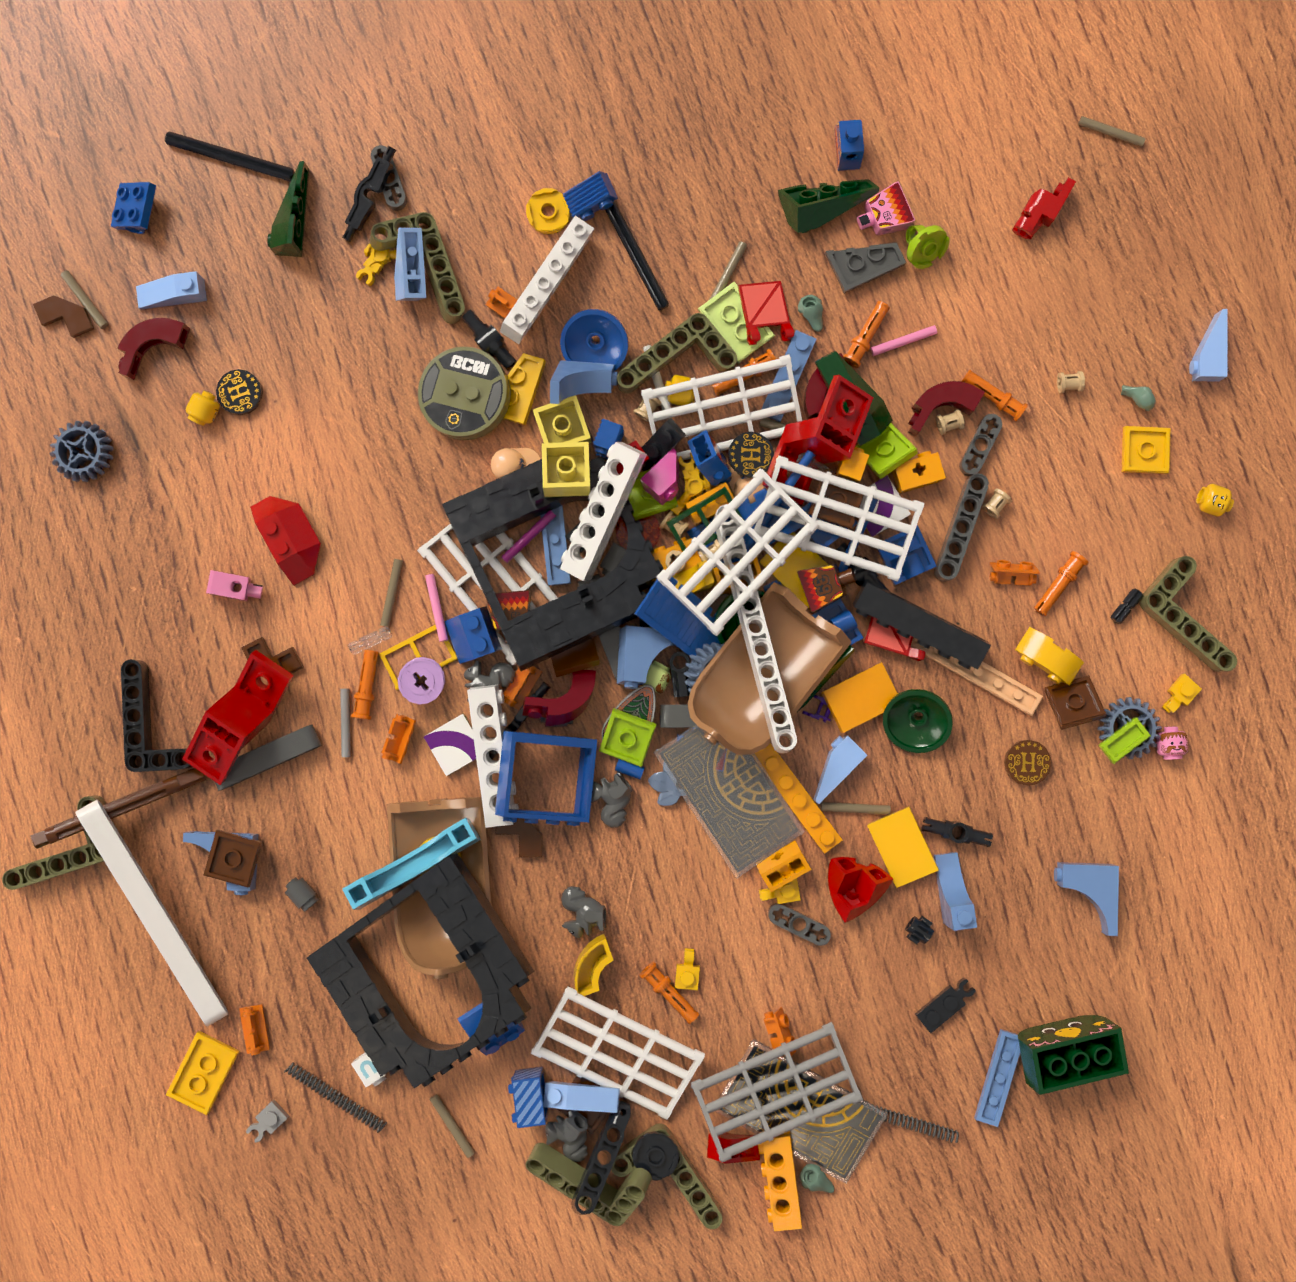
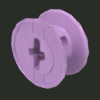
M427 657L414 658L407 662L400 670L398 676V688L402 696L409 702L416 704H427L435 700L442 692L445 684L443 669L436 661ZM415 672L420 677L424 675L427 678L425 684L429 687L428 689L423 684L420 686L417 684L418 677L415 675Z

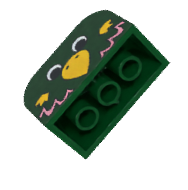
M1099 1015L1077 1016L1030 1027L1018 1034L1025 1082L1039 1095L1129 1074L1122 1028L1106 1017Z

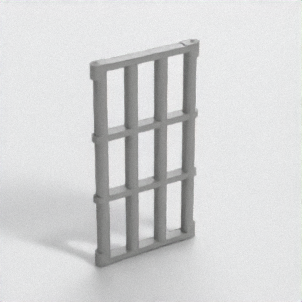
M832 1022L789 1043H781V1046L745 1062L740 1061L738 1065L708 1078L691 1082V1088L697 1097L715 1143L719 1160L722 1163L732 1159L731 1156L767 1140L770 1142L776 1136L810 1121L813 1123L817 1118L851 1103L854 1105L863 1101ZM826 1036H831L835 1046L834 1049L794 1065L790 1052ZM785 1055L789 1065L788 1069L754 1084L751 1083L747 1073L748 1070ZM835 1058H840L844 1068L843 1071L803 1088L799 1074ZM742 1073L747 1087L705 1105L700 1091ZM789 1078H794L798 1091L760 1106L756 1096L757 1092ZM848 1079L853 1091L852 1093L812 1110L807 1098L808 1096ZM751 1096L756 1109L718 1126H713L709 1113ZM802 1099L807 1113L769 1129L765 1115ZM760 1118L764 1132L722 1149L718 1139L719 1135Z

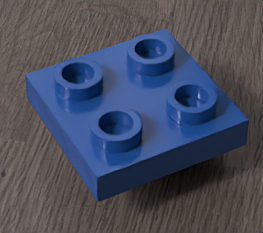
M150 182L120 183L117 190L115 208L112 213L111 227L117 230H128L133 233L144 234L149 224L156 185Z
M918 525L911 540L898 582L891 580L894 586L936 567V563ZM901 532L883 541L903 547L907 534ZM877 549L884 565L896 569L900 556Z
M841 599L812 615L814 618L819 615L829 623L842 629L852 643L850 645L863 639L853 615L846 609Z

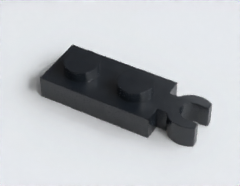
M672 418L668 419L641 447L649 457L645 462L646 465L642 469L643 471L650 469L653 464L656 465L686 436Z
M966 978L958 981L956 989H953L951 985L947 986L915 1013L930 1033L966 1005L962 1000L964 997H970L976 992L973 987L968 991L963 990V986L968 982Z

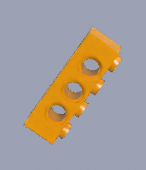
M790 1131L774 1137V1140L770 1142L767 1140L758 1144L759 1154H764L765 1162L761 1163L762 1177H767L768 1185H764L765 1199L770 1200L771 1208H767L768 1222L773 1223L774 1231L802 1229ZM778 1153L782 1155V1159L773 1160L771 1155ZM780 1176L783 1177L785 1181L783 1183H777L774 1181V1178ZM783 1199L788 1201V1204L780 1206L777 1202Z

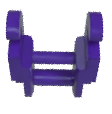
M815 695L814 698L820 700L817 712L813 715L803 711L802 714L817 720L822 718L825 723L826 721L831 722V719H829L831 712L828 707L825 715H820L823 704L827 705L824 698Z

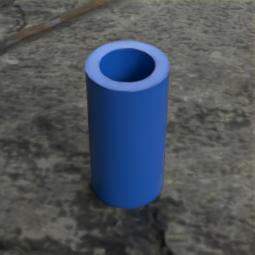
M619 759L615 771L641 780L645 767Z

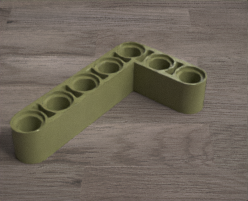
M421 212L375 224L372 227L369 241L370 245L378 251L397 247L398 228H421L419 226L421 223L429 227L428 229H422L424 266L444 321L450 324L458 323L464 313L465 305L434 217L430 213ZM382 234L386 239L380 240L375 235ZM426 245H434L436 250H429ZM439 265L444 271H436L433 266ZM446 286L450 288L451 292H443L440 287ZM454 307L459 313L452 314L448 308Z
M695 313L618 373L617 387L622 393L633 392L695 343L720 373L734 370L737 355L711 321L704 314ZM695 322H700L703 324L704 328L702 330H696L693 328L692 324ZM683 336L686 342L678 344L674 338ZM712 339L718 343V346L711 348L706 342ZM660 349H664L668 352L669 355L665 358H661L657 355L656 352ZM728 357L731 359L732 364L723 365L720 359ZM648 363L651 369L644 372L639 369V365ZM628 376L633 379V383L631 385H624L621 379Z
M1190 556L1173 559L1143 593V598L1139 601L1140 607L1212 670L1216 672L1233 670L1237 665L1235 654L1171 600L1195 573L1197 568L1196 561ZM1180 562L1186 565L1185 573L1179 569ZM1166 578L1169 579L1172 584L1170 590L1166 589V587L1164 586V581ZM1151 596H1154L1157 600L1155 607L1150 605L1149 598ZM1169 610L1174 614L1172 622L1167 619ZM1186 626H1189L1191 629L1190 637H1187L1184 633ZM1203 641H1206L1209 645L1207 652L1202 649ZM1221 656H1224V658L1226 659V664L1224 667H1222L1219 663V659Z
M86 796L79 800L77 810L88 805L90 800L95 801L98 799L102 805L106 803L101 796ZM84 830L87 845L10 869L3 874L2 883L7 889L15 890L103 862L104 860ZM81 851L86 854L85 862L80 860L79 855ZM59 859H62L64 862L63 870L58 866ZM37 866L42 869L41 877L36 873ZM15 873L20 876L19 884L14 880Z
M662 1123L653 1125L619 1149L611 1170L616 1176L624 1177L636 1168L633 1163L632 1153L638 1138L652 1131L664 1132L672 1137L677 1144L679 1160L671 1177L706 1228L716 1229L721 1225L722 1211L720 1205L666 1125ZM618 1159H625L628 1164L624 1167H619L615 1162ZM689 1172L692 1177L688 1180H683L680 1178V1174ZM697 1191L705 1194L700 1200L693 1197V1194ZM714 1211L718 1215L714 1219H709L706 1217V1214Z
M545 1143L535 1144L525 1164L530 1173L570 1199L573 1198L585 1168ZM635 1168L618 1189L605 1183L592 1213L613 1226H621L644 1199L652 1180L651 1174L643 1168ZM590 1174L588 1177V1183L591 1187L595 1188L598 1185V1177L594 1174ZM582 1196L578 1204L587 1209L589 1201L586 1197Z

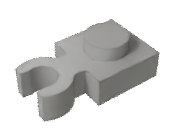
M273 1100L255 1117L259 1123L251 1124L246 1133L248 1134L254 1129L257 1130L259 1136L254 1140L257 1143L264 1137L265 1130L271 1135L289 1115Z

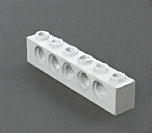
M574 216L503 321L500 333L517 344L521 343L590 240L594 230L592 226Z
M615 442L610 447L607 453V463L598 473L599 481L589 494L588 499L590 501L588 506L580 514L579 520L581 522L570 537V547L562 555L561 562L563 563L560 567L561 570L582 581L592 579L647 456L646 453L623 442ZM618 463H622L624 467L621 475L616 470ZM609 484H612L614 487L612 496L607 492ZM600 505H602L605 509V513L602 517L598 513V508ZM591 526L595 529V536L593 538L589 535V528ZM581 547H584L586 550L585 558H582L580 555Z
M499 684L472 687L467 690L485 827L513 825L515 822L503 821V817L495 815V797L497 796L498 783H495L492 779V774L499 773L503 732L504 727L507 726V716L505 712L502 713L501 704L504 703L503 690H499ZM484 704H489L493 707V715L489 716L484 713ZM487 727H492L496 730V738L487 736ZM490 750H495L499 753L500 759L498 761H494L489 757ZM512 781L509 809H519L518 804H514L513 795H516L515 781Z

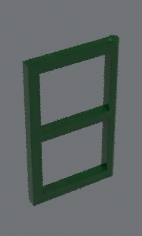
M726 487L666 522L682 552L686 547L677 533L674 524L697 511L706 528L709 522L701 508L723 494L728 503H730L733 499ZM736 509V513L742 518L740 512ZM713 533L704 545L706 546L718 539L717 534Z

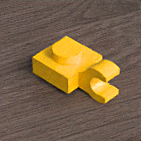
M1181 674L1167 690L1172 696L1164 703L1162 708L1167 713H1174L1181 704L1188 706L1202 688L1186 674Z
M797 878L773 892L769 888L759 890L762 901L776 898L777 904L801 900Z
M685 948L684 964H677L675 988L698 990L700 965H693L694 949Z

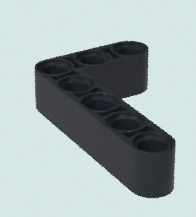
M126 660L121 666L124 760L126 768L131 772L192 768L188 763L184 765L180 759L187 748L152 750L148 665L141 660ZM134 664H136L139 669L138 673L135 676L131 672V668ZM135 687L140 692L136 699L132 695V690ZM135 710H138L141 715L138 721H135L133 718ZM137 732L142 738L139 744H136L134 741V736ZM160 754L164 755L166 759L163 766L158 763ZM138 755L143 761L140 767L135 764V759Z

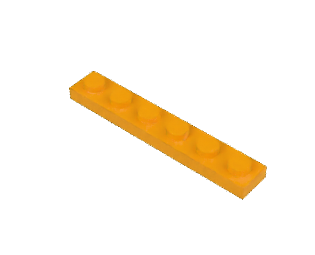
M771 743L766 748L751 754L824 854L843 841Z

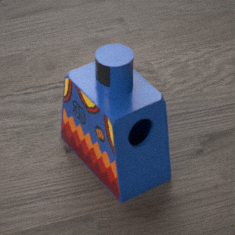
M862 120L839 121L834 128L837 170L860 169L864 154ZM850 154L854 155L853 158H847Z
M707 430L687 441L697 468L712 486L725 482L728 484L731 481L732 472L727 459ZM709 452L711 456L706 459L705 454Z

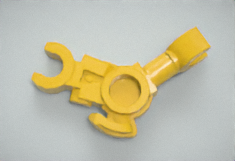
M369 243L364 249L365 256L369 258L363 264L365 268L357 272L356 278L361 280L364 275H368L366 284L369 287L372 286L375 280L374 275H379L384 265L391 262V259H396V250L378 251Z
M690 453L691 461L689 463H684L681 456L678 459L680 465L685 467V470H682L685 492L677 501L678 507L670 509L677 515H679L685 504L692 497L700 495L703 490L710 491L711 483L704 475V480H702L699 476L700 470L697 466L694 467L695 461L692 453Z

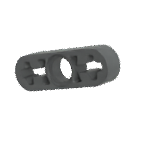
M379 145L373 148L371 151L373 164L380 153L384 155L387 149L386 146ZM392 158L390 162L393 165L391 173L395 175V180L392 183H386L383 194L388 206L392 210L399 211L406 206L407 197ZM395 189L397 196L401 197L399 198V203L395 204L394 201H391L393 200V195L391 192V190Z
M988 414L981 420L960 461L959 467L964 475L972 476L981 470L1002 428V420L998 415ZM990 420L995 421L994 426H996V428H992L989 431L988 435L980 434V431L982 433L986 432L988 428V424H986V422H989ZM977 439L985 440L987 443L986 450H977L975 441ZM974 455L982 456V458L977 457L973 465L976 468L967 469L968 465L965 462H969Z
M775 903L768 910V917L773 924L818 946L827 944L831 938L830 930L826 925L792 908ZM782 908V913L788 917L790 912L793 913L789 919L788 926L784 925L787 921L781 917L775 920L774 910L778 911ZM796 918H802L806 922L805 928L801 931L793 928V921ZM810 923L814 924L812 929L820 931L821 928L824 929L825 938L816 940L817 936L809 931Z

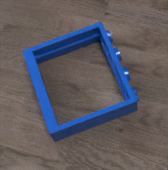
M504 731L495 815L503 817V821L517 822V818H524V822L538 824V819L546 820V824L559 825L560 821H567L566 825L580 826V822L589 823L597 740ZM516 742L580 747L574 813L509 809Z

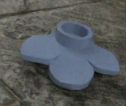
M665 761L663 763V772L654 773L648 779L650 786L660 792L657 800L659 805L669 806L676 804L680 796L686 795L684 790L678 787V781Z

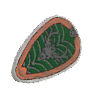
M646 684L635 689L615 709L653 722L656 709V695L653 686ZM611 714L609 715V717L607 718V720L605 721V723H604V725H603L602 732H601V734H602V740H603V737H604V734H605V731H606V728H607V725H608V722H609V719H610Z

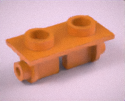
M497 287L496 290L492 289L488 295L489 300L485 305L503 318H506L517 302V299L500 287Z
M998 560L997 563L990 562L994 572H990L989 580L994 581L995 584H1010L1011 577L1015 576V585L1031 586L1037 582V575L1034 574H1040L1037 567L1027 561H1022L1020 564H1012L1007 560Z
M534 666L523 671L518 667L513 683H510L503 692L504 702L520 710L525 696L528 697L543 671Z
M399 714L392 718L388 733L395 736L394 739L386 738L381 751L383 753L382 758L402 764L416 720Z
M263 1005L239 1008L247 1054L257 1055L261 1051L270 1050Z
M782 1007L774 1014L773 1011L764 1013L765 1018L763 1020L768 1035L777 1034L776 1037L770 1038L773 1049L781 1046V1043H789L795 1040L789 1030V1018L787 1014H784ZM796 1050L790 1052L791 1057L796 1052ZM785 1055L778 1057V1059L785 1058Z

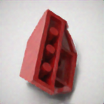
M269 496L252 505L250 508L259 532L276 563L293 586L313 576L321 542L301 505L273 496Z

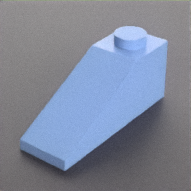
M398 228L394 275L396 301H418L426 298L422 228Z
M196 271L173 274L136 286L138 308L140 310L207 301L204 278Z
M1222 309L1214 315L1189 365L1192 381L1219 382L1227 377L1228 309Z
M847 735L843 738L838 736L831 743L833 748L828 753L813 799L817 804H820L867 756Z
M558 1081L546 1082L543 1105L547 1108L618 1113L620 1088Z

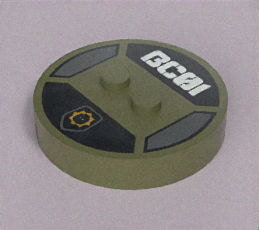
M473 347L451 348L437 355L424 369L418 385L419 406L426 420L443 435L457 440H473L493 431L504 419L511 399L510 383L503 368L488 353Z

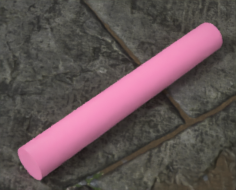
M934 325L871 347V353L873 356L935 335L937 334L936 326Z
M429 574L425 578L439 642L448 641L436 581L434 574Z

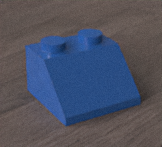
M487 606L444 621L459 664L502 649L497 633L493 628Z
M482 1003L457 1018L469 1037L475 1033L483 1013ZM511 1022L507 1025L509 1029L498 1038L495 1034L489 1037L490 1043L479 1051L487 1056L497 1052L508 1041L517 1039L525 1031L522 1023L520 1022L515 1025Z

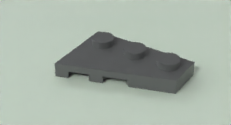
M897 242L871 245L865 248H846V250H829L825 252L844 294L906 264Z

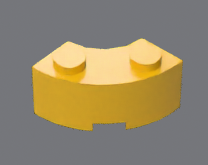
M1029 627L1015 649L1021 655L1020 660L1029 666L1034 664L1049 674L1047 677L1057 684L1063 682L1070 685L1084 662L1067 648L1063 650L1054 644L1052 638Z
M605 934L589 942L581 951L576 961L574 986L577 993L583 996L599 991L598 980L600 973L607 964L614 961Z

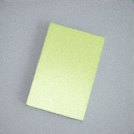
M735 282L698 308V311L711 321L735 351L738 364L775 336L769 327L758 328L761 336L760 341H757L756 345L748 344L747 328L738 286Z

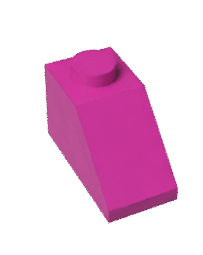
M675 449L670 450L640 479L643 489L661 505L673 500L679 490V460Z

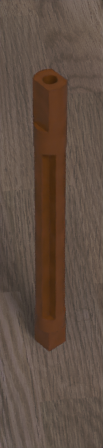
M193 768L102 806L110 819H113L206 781L203 773ZM76 816L48 827L30 837L34 847L38 849L82 832L85 829Z

